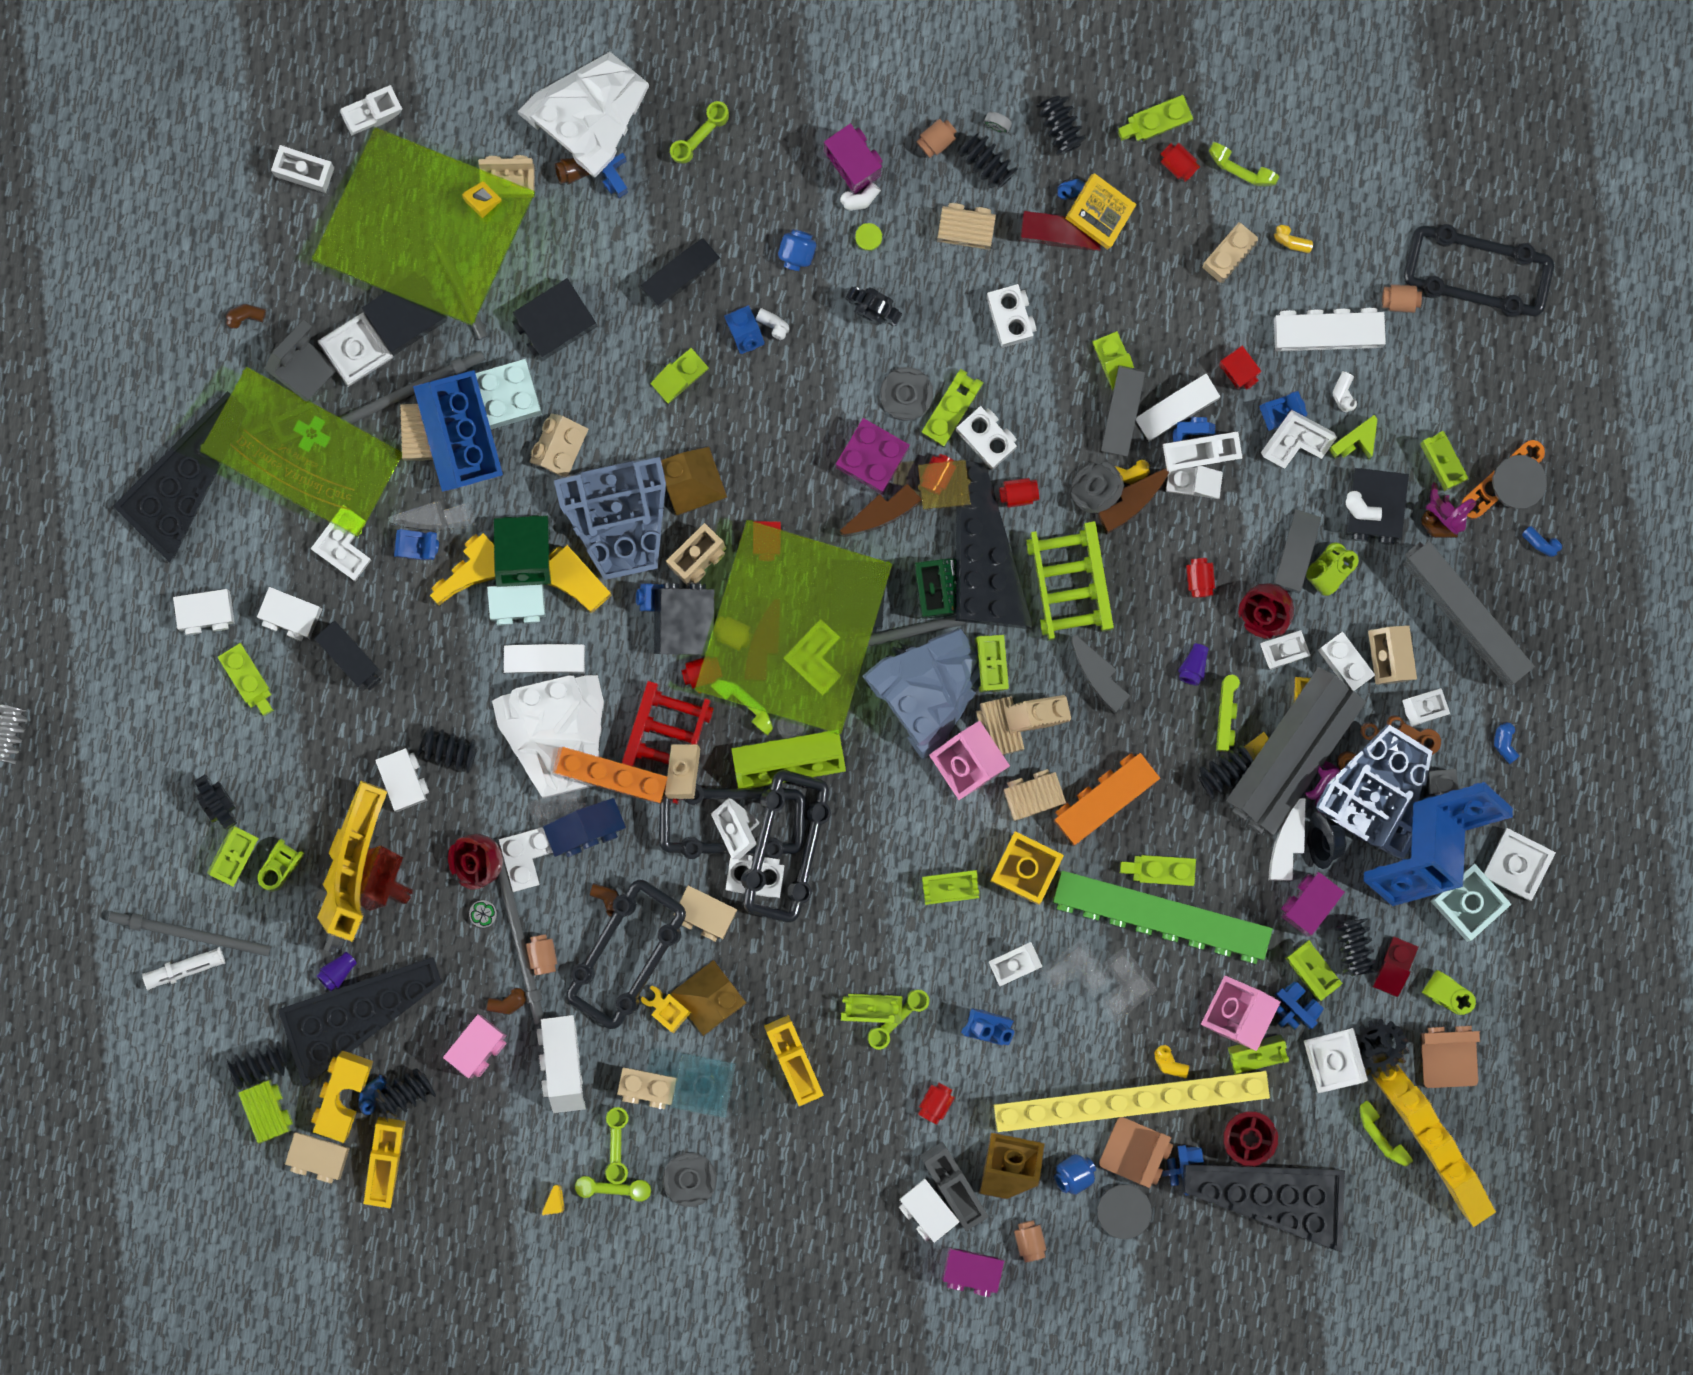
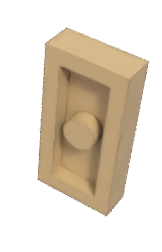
M698 744L671 745L665 795L668 799H694L700 756Z

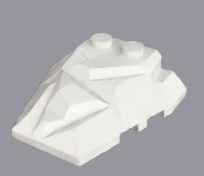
M609 52L536 92L517 112L534 128L538 130L541 127L569 150L576 163L595 178L615 157L617 152L616 146L621 136H625L628 130L626 126L631 116L636 114L649 88V84Z
M585 675L577 678L565 676L516 688L512 690L511 694L502 695L492 701L498 728L505 736L511 749L520 760L543 799L594 787L591 784L552 774L559 747H566L599 757L598 748L602 729L601 718L604 700L598 675Z

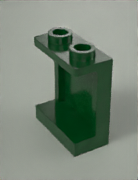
M532 515L530 517L494 518V572L497 587L551 584L550 527L548 516Z

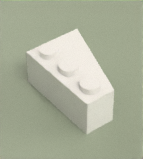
M574 1015L541 1019L542 1028L537 1029L538 1044L544 1047V1054L539 1055L541 1071H546L547 1080L542 1081L543 1096L549 1097L553 1113L584 1110L586 1108L582 1092L583 1082L580 1072V1057Z

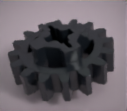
M851 286L845 297L850 304L856 306L854 312L875 325H881L883 322L891 326H897L902 316V313L897 308L892 307L893 300L871 287L863 290Z
M206 774L196 779L194 782L200 792L196 795V798L210 821L214 823L218 820L226 831L236 825L237 820L231 812L236 807L221 783L218 781L213 784Z
M1380 1019L1378 1025H1374L1372 1020H1370L1368 1028L1359 1026L1361 1033L1359 1035L1355 1034L1365 1073L1368 1076L1372 1071L1374 1077L1378 1078L1380 1072H1383L1388 1077L1390 1069L1396 1072L1399 1071L1398 1062L1405 1064L1406 1060L1402 1054L1409 1053V1049L1406 1046L1409 1042L1401 1027L1396 1028L1393 1021L1386 1025L1384 1020ZM1393 1038L1395 1039V1043H1396L1395 1048L1392 1047V1045H1393V1043H1394V1042L1392 1041ZM1363 1049L1366 1050L1365 1053H1364L1365 1059L1363 1058V1055H1362Z

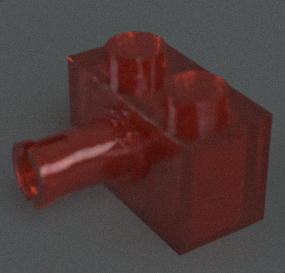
M383 846L367 851L361 880L360 906L369 911L384 907L389 896L400 901L402 904H406L410 900L411 896L407 894L411 895L413 890L395 881L403 860L402 856Z

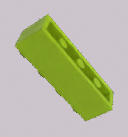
M839 730L731 748L738 789L769 785L772 783L774 775L780 770H788L810 777L846 772Z

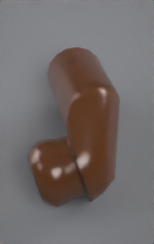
M241 304L229 310L226 315V324L232 329H237L241 322L247 318L263 322L266 309L249 304Z
M1430 510L1424 512L1421 517L1422 526L1432 537H1458V534L1455 535L1442 524Z
M593 883L589 896L603 900L607 915L612 917L614 913L613 902L619 896L618 892L615 889Z
M514 988L511 990V994L504 1000L489 998L487 1011L507 1015L513 1014L524 1005V990Z

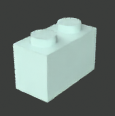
M543 585L487 587L490 620L496 621L497 626L512 625L513 620L524 619V623L540 622V617H546Z

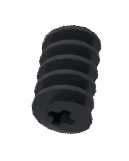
M1055 96L1036 105L1037 108H1044L1039 114L1040 117L1048 118L1044 122L1045 128H1052L1048 132V136L1051 138L1057 137L1052 143L1053 147H1062L1057 151V156L1079 148L1081 142L1086 139L1085 135L1077 136L1076 134L1082 129V126L1072 125L1078 117L1068 115L1073 106H1064L1069 96Z
M979 132L960 149L958 154L960 157L968 155L966 159L968 165L976 162L973 171L977 173L983 170L980 178L982 180L991 178L988 187L998 186L997 191L1015 175L1018 168L1014 167L1009 170L1007 167L1011 160L1007 159L1001 162L1000 159L1003 152L1000 151L994 154L993 150L996 144L993 143L986 146L985 144L989 137L986 135L979 138Z
M431 725L424 733L417 757L425 751V760H430L435 755V762L440 764L445 758L446 767H450L455 761L456 770L460 771L466 765V772L469 774L476 757L477 748L475 747L474 739L468 745H465V736H462L456 742L455 733L453 732L446 739L444 737V729H441L437 735H434V726Z
M1242 745L1237 746L1238 755L1232 750L1228 751L1229 760L1224 756H1219V765L1214 761H1210V771L1203 766L1200 767V776H1197L1212 800L1215 799L1214 790L1224 794V784L1233 789L1232 780L1236 779L1239 782L1242 774H1245L1252 764L1253 759Z
M1368 918L1342 922V924L1335 927V931L1344 932L1343 935L1337 938V941L1346 943L1345 946L1339 949V952L1348 954V956L1341 959V963L1350 965L1343 970V974L1356 976L1378 972V970L1369 968V966L1376 963V959L1367 957L1374 952L1373 948L1365 946L1372 941V938L1363 935L1370 931V927L1362 926L1361 924L1368 920Z
M279 1041L276 1042L275 1051L269 1045H266L265 1054H262L259 1048H255V1057H252L248 1051H245L243 1061L237 1054L234 1055L233 1064L227 1059L232 1081L239 1090L243 1088V1080L248 1086H253L254 1077L259 1083H262L264 1081V1074L269 1080L274 1079L275 1071L282 1077L285 1074V1067L288 1069L287 1060Z
M417 1068L413 1069L414 1078L407 1073L403 1075L404 1083L397 1078L394 1079V1089L389 1084H385L384 1094L379 1089L374 1090L375 1101L387 1122V1113L392 1114L395 1118L398 1117V1107L405 1113L408 1112V1102L417 1107V1097L424 1102L427 1101V1092L436 1097L426 1075Z

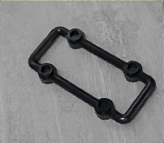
M1449 224L1441 225L1439 228L1423 225L1418 227L1413 233L1404 270V280L1407 285L1417 286V289L1424 290V294L1427 297L1429 296V298H1438L1440 295L1462 299L1499 308L1508 317H1516L1519 314L1538 316L1544 311L1554 272V261L1549 255L1536 252L1534 247L1528 243H1522L1514 247L1457 233L1456 229ZM1423 237L1435 238L1436 242L1440 246L1443 245V247L1456 243L1515 258V262L1517 261V264L1522 266L1529 265L1532 262L1543 264L1544 267L1535 305L1524 304L1522 299L1516 295H1509L1503 299L1445 285L1444 281L1438 276H1431L1426 280L1414 277Z
M780 770L774 775L770 789L761 795L760 801L765 812L751 869L746 870L741 877L742 885L746 889L743 905L749 913L791 923L799 917L802 903H806L811 898L812 890L807 882L821 824L826 823L831 816L830 807L827 805L829 788L826 782L821 779L788 770ZM783 781L818 790L816 802L811 803L806 811L811 824L798 878L787 889L788 897L792 901L789 912L754 903L756 891H760L766 882L765 875L761 870L775 812L781 810L785 804V797L781 792Z
M696 783L694 799L683 800L690 805H696L702 799L760 800L761 795L770 789L771 784L766 785L763 789L702 788ZM781 788L785 800L795 801L794 842L781 843L777 838L769 837L765 854L766 858L778 859L782 854L798 853L804 846L805 796L799 790ZM665 791L663 792L659 816V844L662 850L667 853H682L688 859H696L701 853L730 854L725 843H701L697 838L691 836L684 838L681 842H670L671 799L666 797ZM756 845L746 854H754Z
M645 880L634 881L625 894L619 895L614 899V913L584 963L575 965L571 971L573 981L566 992L568 1002L608 1029L618 1028L627 1015L633 1014L638 1010L640 1005L639 994L667 948L677 944L681 939L680 927L686 918L684 906ZM641 890L675 912V916L670 924L663 925L659 929V942L629 992L621 994L617 998V1012L613 1018H610L578 997L577 993L582 985L593 981L595 977L594 965L623 917L635 912L637 906L635 898Z

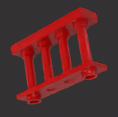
M647 681L622 764L634 767L636 758L641 759L645 757L669 765V753L645 746L646 743L641 742L644 732L649 733L653 731L691 743L690 745H697L704 722L710 723L714 708L710 707L711 701L705 699L701 707L662 695V691H658L659 685L657 683ZM658 705L699 717L694 733L654 721V717L650 716L652 706L658 707ZM673 799L672 803L678 805L679 801L683 799Z

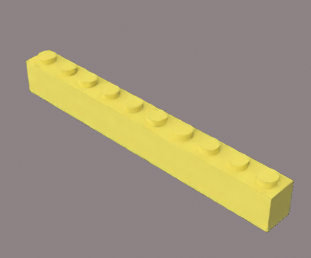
M1260 1071L994 1104L993 1106L997 1132L1269 1099L1270 1095L1267 1072Z

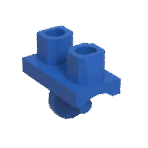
M1296 981L1285 989H1279L1274 994L1290 1009L1287 1012L1281 1005L1278 1007L1276 1012L1282 1019L1277 1024L1282 1028L1288 1023L1295 1030L1300 1025L1293 1018L1296 1015L1309 1029H1312L1317 1024L1316 1020L1324 1008L1314 999L1302 1008L1296 1001L1306 991Z
M971 1008L968 1023L961 1031L967 1037L999 1045H1009L1015 1032L1011 1028L1013 1023L1011 1018Z
M1186 1145L1177 1146L1180 1168H1176L1175 1158L1167 1159L1168 1170H1163L1161 1176H1170L1171 1186L1179 1185L1178 1174H1182L1183 1181V1165L1203 1162L1202 1149L1200 1147L1186 1148Z

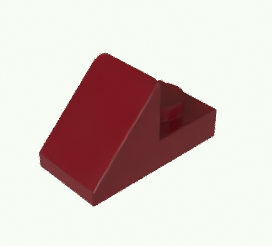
M1393 936L1373 987L1398 997L1411 973L1409 970L1419 947Z

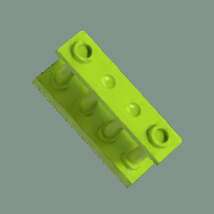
M1095 521L1084 523V530L1079 531L1080 534L1038 540L1037 531L1031 532V539L1026 540L1028 555H1034L1045 618L1040 619L1042 635L1048 636V641L1055 639L1054 631L1092 624L1101 626L1102 632L1114 629ZM1079 544L1082 547L1087 546L1089 557H1084L1082 561L1042 566L1040 551ZM1082 571L1092 573L1093 583L1089 584V587L1047 594L1046 577ZM1090 597L1091 600L1096 599L1098 610H1094L1092 614L1056 620L1051 618L1049 604Z

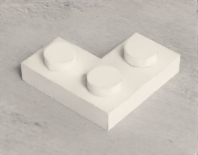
M1291 410L1261 453L1264 458L1286 468L1300 447L1322 459L1337 436L1331 430Z
M341 508L312 546L311 550L356 581L371 559L350 543L366 522L352 511Z
M543 827L499 839L513 892L540 885L533 859L553 853Z

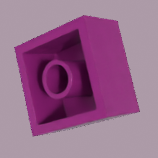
M850 123L824 141V152L855 195L867 187L870 182L873 183L881 177V163L883 161L875 149L871 151L868 149L866 144L867 138L859 127L854 129Z
M862 418L838 459L836 469L883 495L908 452L910 445Z
M1320 872L1306 875L1297 887L1301 890L1296 897L1294 895L1290 896L1281 907L1284 911L1281 918L1306 937L1313 935L1345 893V891Z
M949 1247L942 1280L947 1282V1288L964 1291V1286L974 1288V1294L990 1297L991 1292L998 1293L1004 1260Z

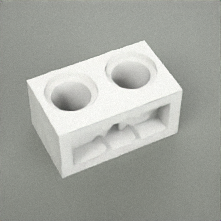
M1017 284L987 293L986 298L1001 348L1032 340V332L1036 331L1033 316H1027L1025 306H1029L1025 290L1020 291ZM1004 297H1012L1016 301V306L1012 309L1004 308L1001 304V300ZM1013 322H1018L1023 326L1024 331L1019 335H1014L1009 331L1008 326Z
M980 406L956 427V432L986 465L993 470L1016 450L1017 445L1014 442L1017 439L1007 428L1002 430L997 425L998 418L989 408L984 410ZM976 420H981L985 422L987 429L983 433H976L972 429V423ZM994 440H1000L1004 443L1005 450L1001 453H994L990 449V443Z
M745 854L740 859L730 858L726 891L745 894L746 889L743 887L742 882L734 877V871L739 866H746L748 869H751L752 855ZM764 858L761 871L773 870L777 874V880L772 885L765 884L760 891H756V895L780 899L784 865H779V859Z

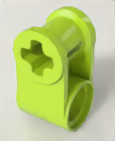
M1331 543L1319 558L1308 567L1306 578L1323 596L1331 595L1339 588L1348 575L1356 569L1359 562L1358 556L1352 550H1346L1340 543Z
M281 838L258 873L259 884L269 892L279 890L289 875L296 869L304 853L302 851H295L286 845L285 840ZM281 853H285L286 855L291 857V859L286 858ZM268 872L277 873L278 881L275 885H265L264 877Z
M1435 970L1421 992L1429 999L1430 997L1433 998L1432 1001L1443 1005L1458 1015H1465L1471 1012L1476 1005V999L1469 990L1439 970ZM1466 996V1003L1469 1006L1459 1009L1457 1007L1459 1002L1456 998Z

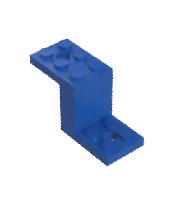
M1485 782L1414 802L1411 859H1404L1394 864L1379 866L1376 869L1365 871L1364 882L1392 906L1463 887L1465 831L1512 818L1513 808Z

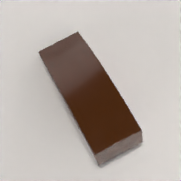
M1167 468L1124 488L1119 498V503L1098 513L1097 516L1106 534L1123 526L1151 501L1169 474Z
M908 484L899 490L889 501H886L879 494L840 530V534L843 537L879 529L909 513L922 502V499Z

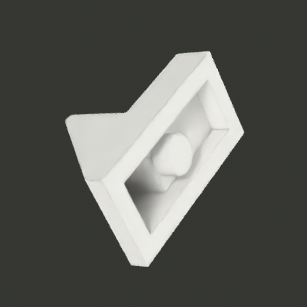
M1203 466L1170 470L1167 477L1166 492L1219 499L1223 472Z
M1301 630L1260 643L1270 670L1311 656Z
M1442 689L1402 700L1405 714L1412 727L1450 714Z
M728 798L711 813L732 859L742 858L757 844L751 831L759 824V821L733 799Z
M1031 942L989 961L999 986L1042 967Z

